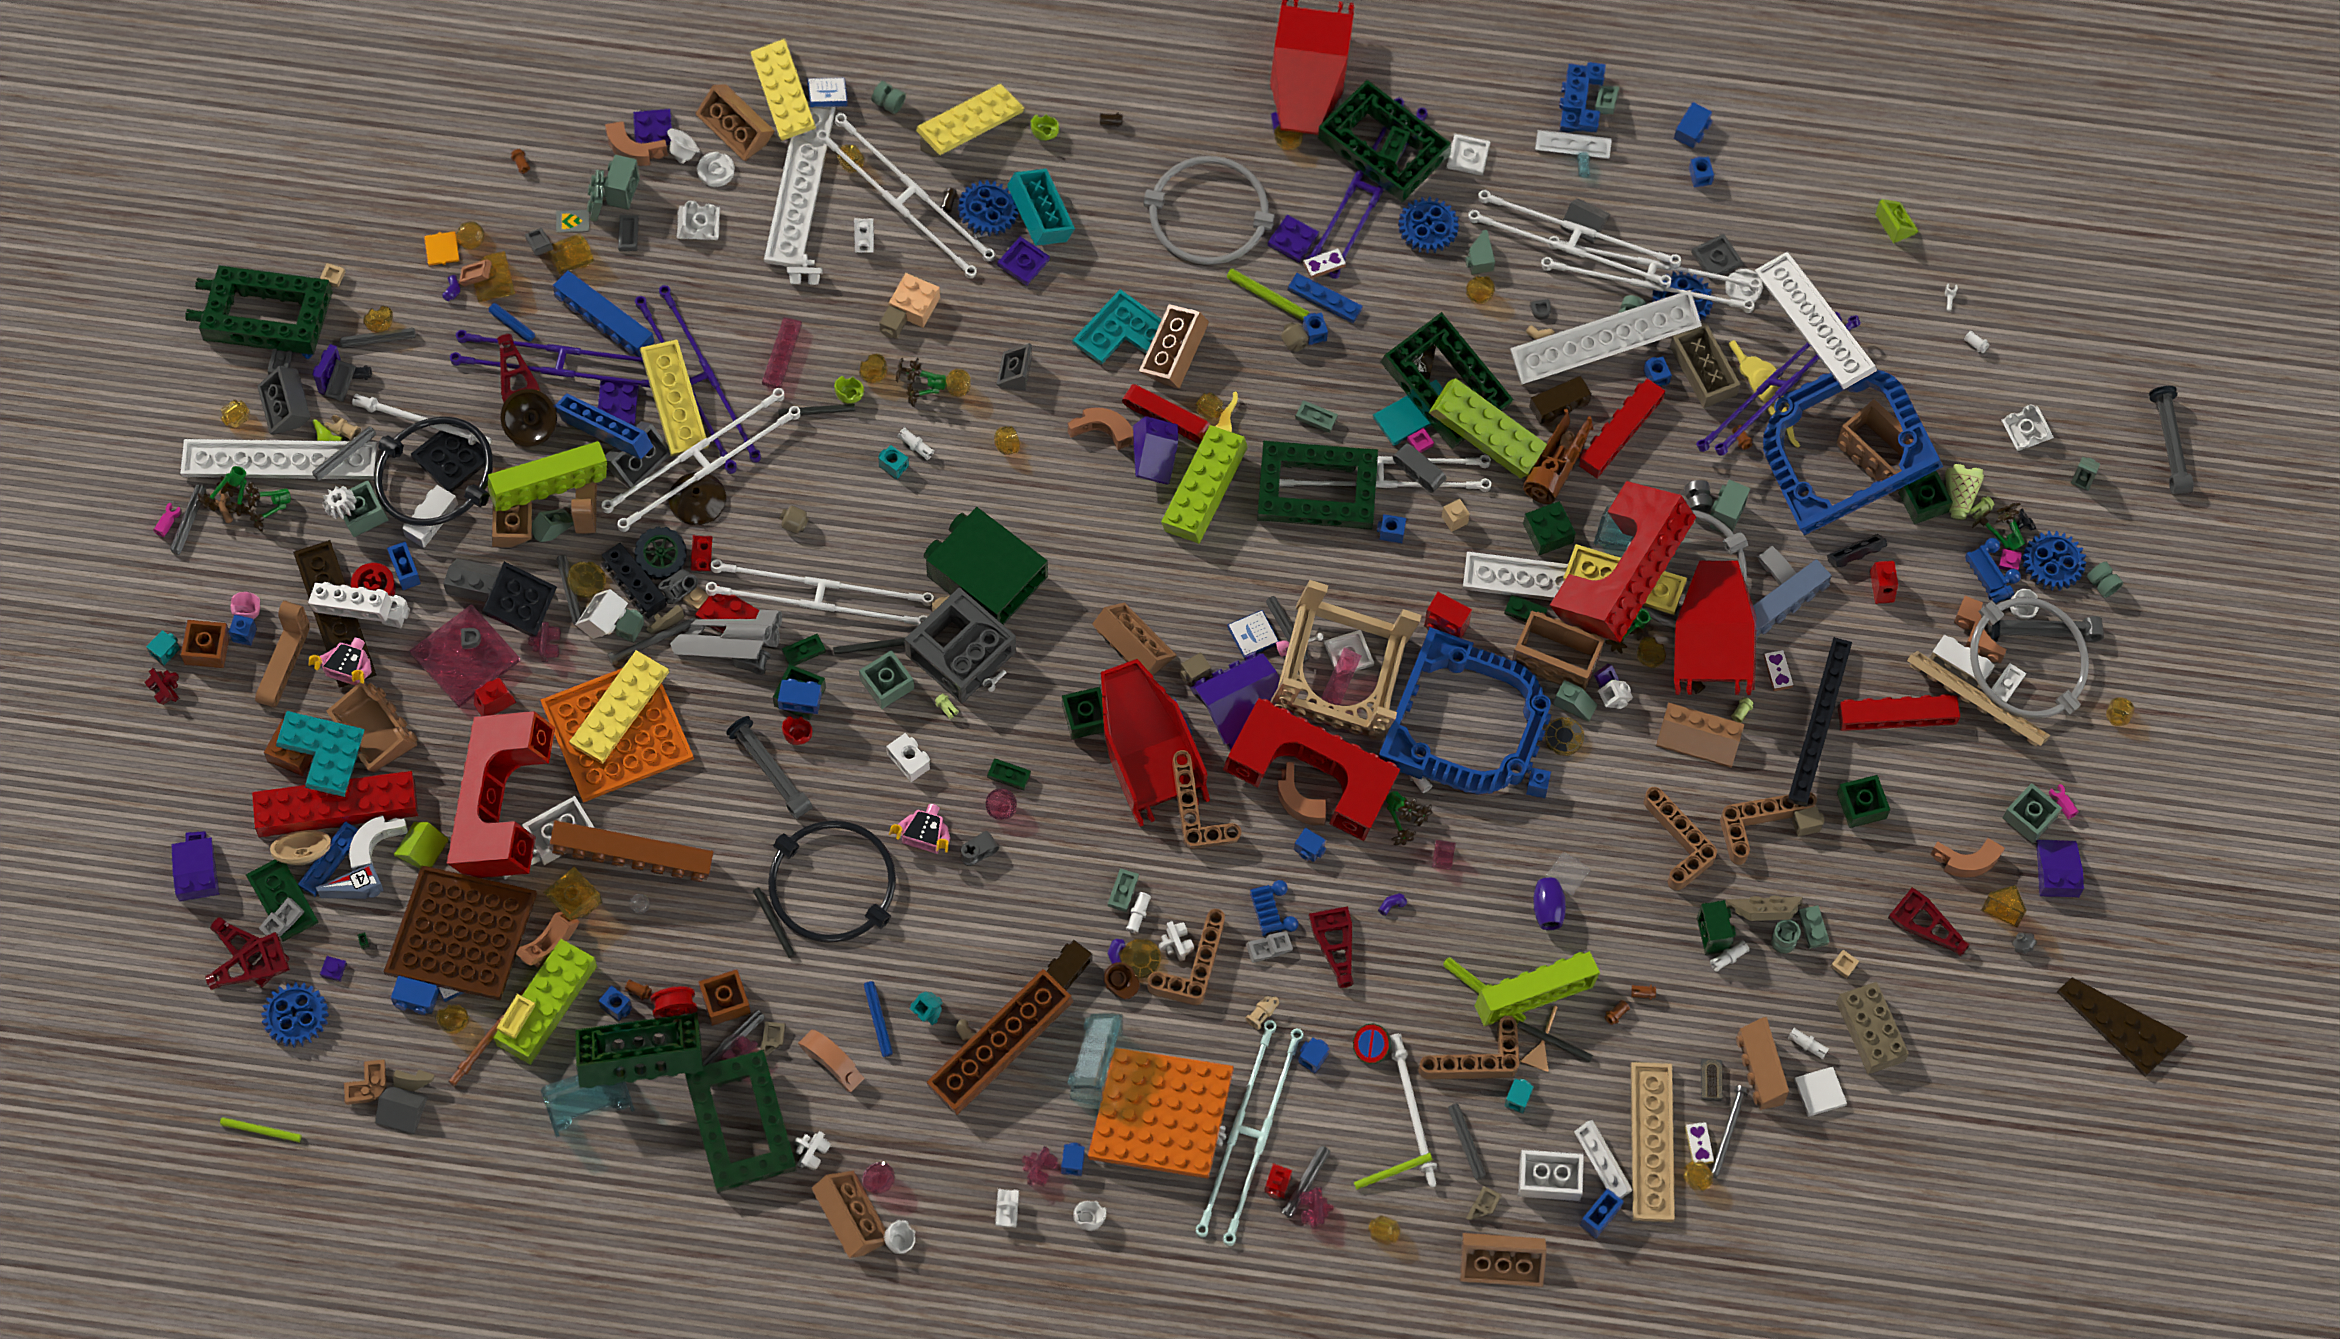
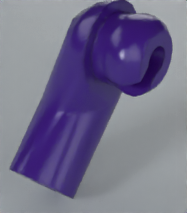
M451 275L447 278L450 286L442 294L445 301L455 299L461 291L456 275Z
M1400 893L1388 896L1378 911L1386 916L1392 906L1404 907L1407 904V899Z
M1116 938L1110 944L1107 954L1111 964L1122 962L1119 952L1125 948V941L1123 939Z

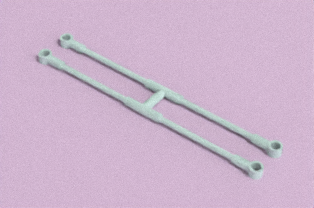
M1268 1020L1264 1024V1034L1260 1043L1261 1047L1240 1110L1236 1114L1228 1138V1146L1207 1209L1204 1210L1201 1222L1196 1227L1197 1236H1207L1208 1224L1212 1214L1211 1210L1238 1134L1241 1133L1257 1138L1255 1155L1234 1219L1231 1220L1228 1232L1225 1233L1223 1242L1227 1246H1232L1235 1243L1239 1217L1273 1122L1272 1117L1292 1057L1296 1053L1299 1042L1303 1039L1302 1030L1297 1028L1292 1030L1291 1042L1287 1051L1288 1056L1262 1130L1259 1131L1243 1126L1242 1121L1245 1116V1108L1265 1048L1269 1044L1271 1035L1276 1030V1023L1272 1020ZM1272 1025L1274 1028L1270 1030L1266 1026ZM1295 1033L1300 1034V1037L1295 1038L1293 1035ZM1204 1228L1206 1231L1204 1233H1200L1198 1229ZM1226 1237H1232L1233 1241L1228 1242Z

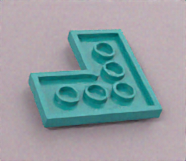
M1119 289L1072 340V344L1101 365L1125 339L1147 354L1162 319Z
M286 711L276 747L314 755L305 788L345 797L365 729Z

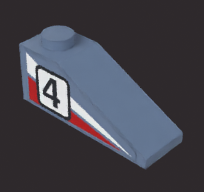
M372 863L316 887L320 898L366 899L368 897H376L380 892L384 891Z

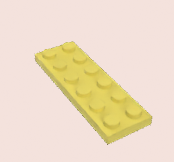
M785 39L750 51L781 141L815 129L816 126Z
M1000 83L918 125L916 131L939 155H942L1023 113L1024 107Z
M677 339L640 348L671 456L682 454L706 438Z
M1576 544L1563 581H1565L1568 574L1589 580L1603 579L1613 572L1621 558ZM1664 571L1643 606L1675 615L1687 578Z
M636 650L569 741V744L603 764L668 675L669 669Z

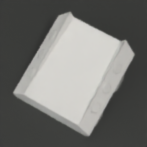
M688 201L685 206H680L678 210L677 238L718 240L720 207H715L711 204L699 207L695 201Z
M2028 405L2023 408L2022 412L2017 414L2011 413L2006 418L2001 419L2017 451L2054 438L2038 406Z

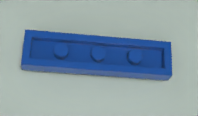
M1296 273L1288 286V291L1351 323L1355 322L1363 308L1362 305L1299 273Z
M345 821L332 838L330 849L324 856L313 863L298 883V886L316 897L318 894L316 887L325 884L350 852L351 842L359 829Z

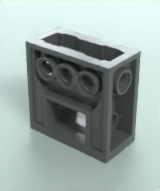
M960 587L904 639L906 656L961 704L983 684L985 679L990 678L1016 653V636ZM953 622L962 631L943 648L934 638Z

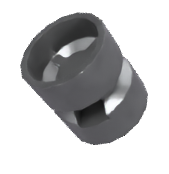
M1695 480L1687 483L1684 490L1688 499L1687 504L1691 510L1703 513L1710 512L1713 503L1711 496H1709L1711 493L1709 483L1705 480Z

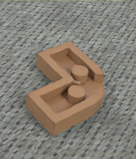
M385 1060L364 1061L365 1081L344 1083L346 1105L368 1103L380 1097L386 1087Z

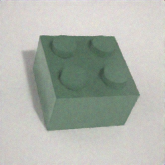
M615 154L613 161L609 162L608 175L604 177L603 184L607 205L629 210L640 180L637 159Z
M369 480L350 489L356 498L357 503L354 504L356 510H350L351 516L344 515V521L353 537L389 520Z
M1729 480L1726 486L1722 485L1717 501L1715 500L1710 515L1720 520L1733 532L1746 505L1750 488ZM1710 524V528L1721 532L1718 528Z
M892 650L859 670L860 681L881 709L914 690V679Z
M2031 783L2007 808L2003 819L2030 842L2034 843L2058 818L2062 807Z

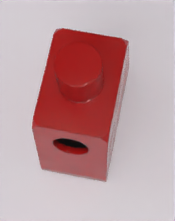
M1875 562L1870 569L1875 604L1894 603L1898 590L1895 562Z
M500 678L488 681L485 685L475 690L474 706L480 716L495 715L516 703L511 692Z

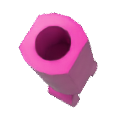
M171 503L167 504L166 513L161 516L153 529L155 534L163 538L173 525L174 518L179 517L182 511L180 507H177L172 512L173 506Z
M2059 784L2057 787L2060 793H2055L2053 789H2050V797L2057 800V804L2062 807L2061 811L2067 819L2079 813L2070 797L2065 794V788L2062 784Z

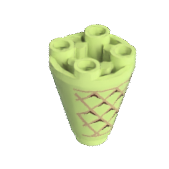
M1954 464L1953 468L1946 469V488L1953 502L1949 511L1952 518L1966 519L1983 481V469H1965V466L1961 464Z

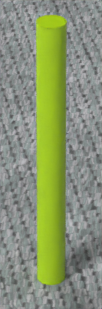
M224 1117L220 1120V1125L262 1135L299 1143L302 1135Z
M1429 1152L1355 1181V1188L1358 1190L1432 1161V1156Z

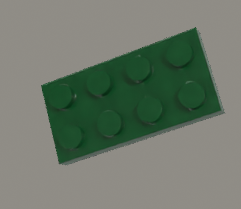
M274 859L246 874L268 916L271 913H275L287 898H291L305 911L280 936L282 942L319 923L287 864Z

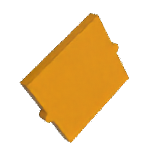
M455 231L447 233L438 232V234L424 236L428 266L459 262Z

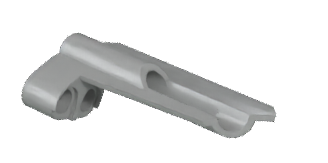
M760 610L756 619H696L691 623L689 630L684 634H679L670 645L675 655L757 659L762 646L777 647L779 645L780 633L778 628L782 624V613L779 610ZM706 626L726 627L721 636L700 635Z

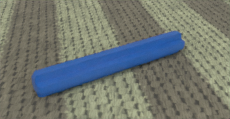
M874 981L864 983V989L881 1054L883 1057H888L893 1054L875 983Z

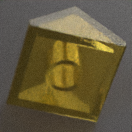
M2014 885L1990 892L1981 911L2018 928L2026 908L2017 886Z

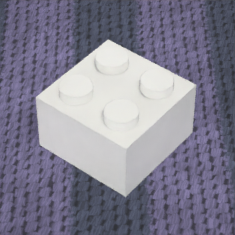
M611 589L597 593L575 625L593 639L600 636L603 637L606 634L609 635L615 629L617 619L622 618L625 614V607L628 603Z

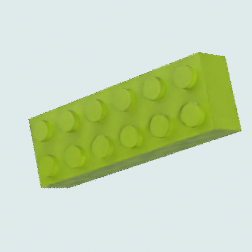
M1456 378L1446 384L1429 411V414L1518 478H1523L1530 473L1547 446L1541 439Z
M1212 425L1209 426L1161 521L1165 532L1200 544L1248 448L1244 436Z
M597 441L488 474V493L490 494L495 511H506L513 506L526 505L530 501L542 500L556 493L562 494L569 489L581 488L588 483L601 482L606 478L607 460L600 442Z
M560 939L522 995V997L535 1003L534 1009L516 1039L498 1031L494 1036L496 1046L531 1065L596 969L595 957Z
M1590 951L1587 953L1579 952L1570 959L1565 960V958H1562L1553 965H1542L1536 971L1530 973L1525 971L1514 979L1506 978L1497 985L1489 984L1484 986L1474 1006L1485 1027L1499 1022L1504 1016L1512 1017L1591 989L1600 971Z

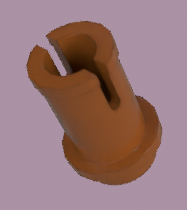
M521 149L512 151L511 159L515 161L521 174L528 172L530 166L525 158V152Z
M1735 426L1732 429V433L1734 434L1739 429ZM1745 430L1736 438L1739 442V448L1743 450L1749 449L1753 445L1752 438L1748 437Z
M631 979L628 980L625 986V992L639 996L641 1000H648L652 993L649 985L644 986Z
M1652 984L1650 986L1632 985L1631 998L1656 999V986H1652Z
M1620 1000L1613 1009L1606 1011L1605 1020L1611 1025L1617 1024L1619 1019L1630 1010L1629 1005L1624 1000Z

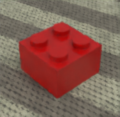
M1437 592L1427 608L1424 626L1428 630L1431 627L1462 638L1469 627L1472 609Z

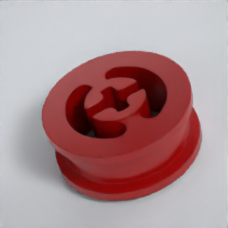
M364 564L352 575L351 588H359L364 581V587L368 590H383L381 580L384 579L387 582L384 591L392 597L396 592L393 574L383 564Z
M679 986L655 992L650 997L651 1003L655 1005L653 1017L661 1018L695 1013L697 1011V1004L693 1002L695 997L694 989Z

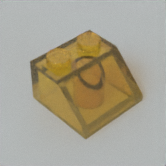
M580 233L552 243L553 250L547 252L559 275H563L567 270L572 273L576 268H586L591 265V262H594L588 242Z
M505 251L483 257L480 261L487 259L492 263L489 278L474 283L478 302L515 294Z
M575 867L570 869L543 892L569 921L587 916L602 904L600 893Z

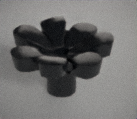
M2021 508L2019 510L2021 520L2017 522L2018 529L2020 530L2024 526L2028 527L2030 531L2037 529L2033 524V520L2028 518L2024 509Z

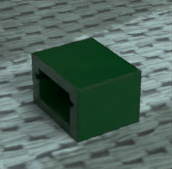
M358 934L361 949L368 948L369 943L366 934Z

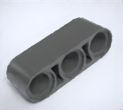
M1408 443L1393 456L1394 462L1431 493L1447 479L1442 470Z

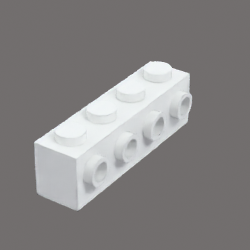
M328 582L323 584L315 583L308 602L315 613L386 622L393 603L388 593L384 590L377 589L373 591L364 587L336 586Z

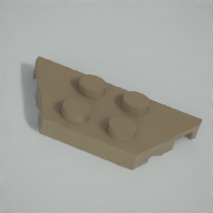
M1773 895L1769 898L1752 896L1750 899H1726V906H1729L1730 909L1736 908V914L1744 916L1750 921L1791 920L1793 914L1798 911V906H1802V897Z

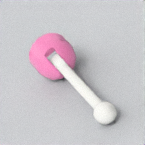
M1317 633L1316 636L1309 638L1308 642L1314 640L1321 641L1323 634ZM1286 640L1276 642L1280 657L1286 656L1289 642Z

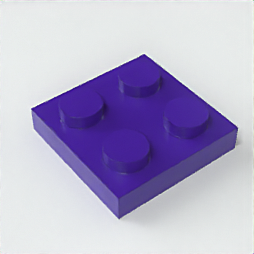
M670 109L633 112L635 142L650 143L665 140L666 145H670L671 139L667 132L669 129H672Z
M1286 215L1268 241V246L1300 263L1319 236V231Z
M1020 236L1000 258L997 266L1027 286L1049 262L1050 256Z
M332 344L329 345L327 350L323 351L319 365H316L313 370L315 384L318 392L322 395H325L336 360L341 361L337 346Z

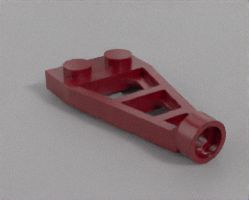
M512 334L499 336L497 341L500 346L501 396L503 403L511 394L518 390L535 389L541 391L538 382L515 346ZM515 356L520 367L508 371L506 360ZM518 374L523 375L527 381V386L512 391L510 388L511 377Z
M1913 887L1888 917V919L1903 930L1952 950L1960 957L1970 945L1929 898ZM1920 910H1925L1932 917L1933 922L1929 927H1922L1914 923L1913 919ZM1937 924L1942 925L1949 932L1945 939L1932 933Z
M1348 906L1309 913L1313 936L1336 976L1338 987H1351L1354 984L1351 975L1352 921ZM1341 930L1343 932V942L1330 945L1325 937V933ZM1344 950L1346 961L1336 963L1332 952Z
M218 917L210 926V930L218 935L233 957L254 941L260 939L227 923L221 917ZM236 935L247 940V943L240 950H237L230 943ZM285 954L286 959H287V962H288V961L290 960V958H289V956H287V955ZM263 957L255 965H251L247 961L250 970H259L265 967ZM238 963V965L243 970L242 964ZM272 978L255 980L253 982L260 988H263Z
M274 932L257 939L212 973L205 975L209 988L214 990L225 985L272 978L289 971L290 968L278 933ZM261 952L265 967L259 970H250L247 964L248 959L255 953ZM237 963H241L244 974L231 977L229 968Z

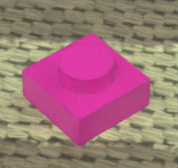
M1424 428L1407 438L1409 444L1420 453L1434 446L1433 440Z
M2003 549L1999 569L2006 571L2009 569L2019 570L2022 553Z

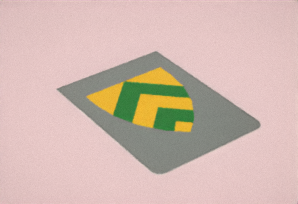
M587 210L556 211V232L589 231V212Z

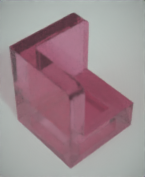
M1436 840L1432 867L1451 870L1456 843Z

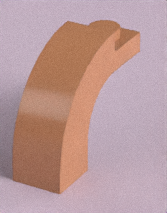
M623 121L605 124L608 142L614 154L637 159L638 166L651 165L650 159H660L668 156L665 140L637 143L627 136Z
M1106 408L1084 409L1082 418H1074L1068 422L1070 437L1092 430H1099L1107 433L1113 439L1117 450L1134 444L1131 425L1122 415Z
M1286 762V769H1282V780H1278L1277 787L1279 800L1283 808L1289 815L1302 823L1325 826L1326 800L1308 799L1302 796L1294 784V762Z
M1987 838L1979 851L1970 855H1963L1937 841L1930 855L1936 861L1946 864L1944 872L1957 877L1969 878L1982 875L1992 869L2005 848Z
M566 910L555 913L544 932L533 942L519 947L516 954L526 964L535 965L536 967L542 966L560 939L566 942L570 939L580 921Z
M812 1029L798 1043L809 1058L815 1059L824 1065L847 1092L851 1093L865 1079L847 1054L820 1032Z

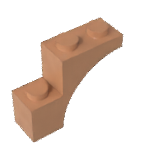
M1964 596L1954 623L1958 624L1961 628L1972 630L1965 646L1970 648L1974 630L1981 620V614L1978 611L1982 608L1983 602L1968 596ZM1984 629L1979 640L1978 655L1989 659L1991 662L2001 664L2007 649L1994 642Z

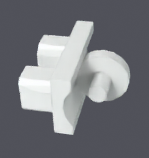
M854 218L855 252H874L873 218Z
M803 254V260L796 259V265H803V267H787L791 284H801V274L808 275L809 285L819 284L823 269L808 268L807 265H815V260H808L807 254Z
M1171 921L1167 923L1168 928L1166 929L1170 939H1168L1166 934L1162 935L1163 942L1159 944V948L1162 951L1167 950L1168 955L1174 953L1173 947L1179 962L1185 960V955L1194 951V945L1191 939L1184 942L1180 941L1179 937L1185 936L1188 933L1185 924L1178 923L1174 925Z
M821 1131L818 1134L815 1133L809 1143L808 1141L811 1137L806 1134L803 1139H795L794 1143L798 1146L795 1153L801 1155L802 1151L805 1150L796 1164L800 1168L805 1166L812 1170L817 1169L821 1160L814 1156L813 1153L815 1150H818L825 1154L831 1145L823 1138L824 1133Z
M998 1189L996 1227L1016 1228L1019 1190Z

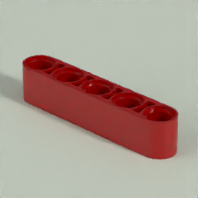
M1136 384L1130 386L1122 399V403L1126 407L1143 416L1177 424L1178 434L1198 444H1201L1211 425L1201 417Z

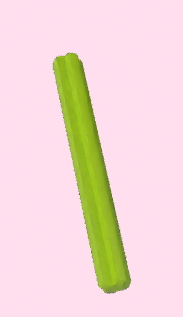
M1230 269L1227 273L1229 280L1303 321L1304 316L1309 314V311L1234 269Z
M1451 957L1444 961L1443 966L1478 994L1486 986ZM1522 1013L1512 1016L1517 1024L1519 1020L1522 1022L1526 1020L1525 1015Z

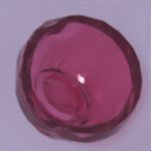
M1003 788L993 790L986 798L987 813L996 820L1011 818L1015 814L1017 807L1015 795Z
M885 1162L871 1164L866 1168L862 1176L863 1186L868 1192L873 1194H881L890 1190L895 1180L893 1168Z

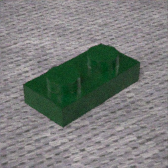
M1393 126L1379 154V160L1396 166L1410 137V132Z
M1511 595L1504 614L1527 623L1531 611L1546 615L1548 608Z
M817 633L782 648V653L788 665L796 666L826 653V649Z
M994 758L987 778L1024 791L1031 776V771Z

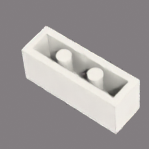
M436 485L433 490L431 489L427 493L425 501L416 507L412 517L427 519L448 514L458 506L456 496ZM404 523L402 529L406 538L425 548L443 523L434 526H414Z
M1944 635L1933 650L1930 659L1980 690L1981 688L1976 681L1971 666L1970 648L1959 644L1953 637ZM1978 655L1979 666L1986 681L1995 665L1989 659Z

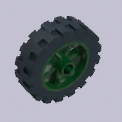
M660 526L653 529L650 528L636 542V562L646 575L653 579L664 580L669 578L685 565L687 557L686 545L683 538L675 530H671L668 527L661 528ZM663 539L662 545L658 547L655 540ZM666 540L673 545V547L665 549L664 547L666 544ZM652 543L656 551L647 550V548ZM675 550V557L672 558L666 553ZM646 554H654L656 556L649 562ZM667 558L672 562L669 565L664 566L663 559ZM660 559L661 567L655 566L653 563Z

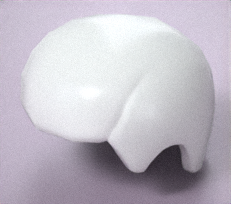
M2021 589L2011 599L2021 597L2037 599L2038 596L2030 589ZM2017 605L2010 607L2016 618L2029 620L2035 617L2039 607Z
M1098 1201L1080 1202L1074 1209V1220L1084 1230L1092 1231L1098 1229L1105 1221L1106 1208H1102Z
M897 1220L886 1230L884 1236L885 1243L894 1253L904 1254L911 1250L915 1243V1231L909 1227L907 1221Z

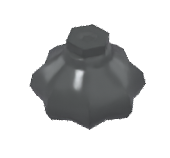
M2019 932L2012 942L2015 952L2023 954L2033 951L2034 946L2037 944L2034 934Z

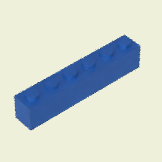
M567 270L554 283V296L560 302L564 301L573 312L580 313L585 321L595 324L601 333H607L616 344L620 343L629 354L641 357L640 348L654 344L652 332Z
M568 393L555 405L556 411L563 422L640 460L653 447L644 430Z

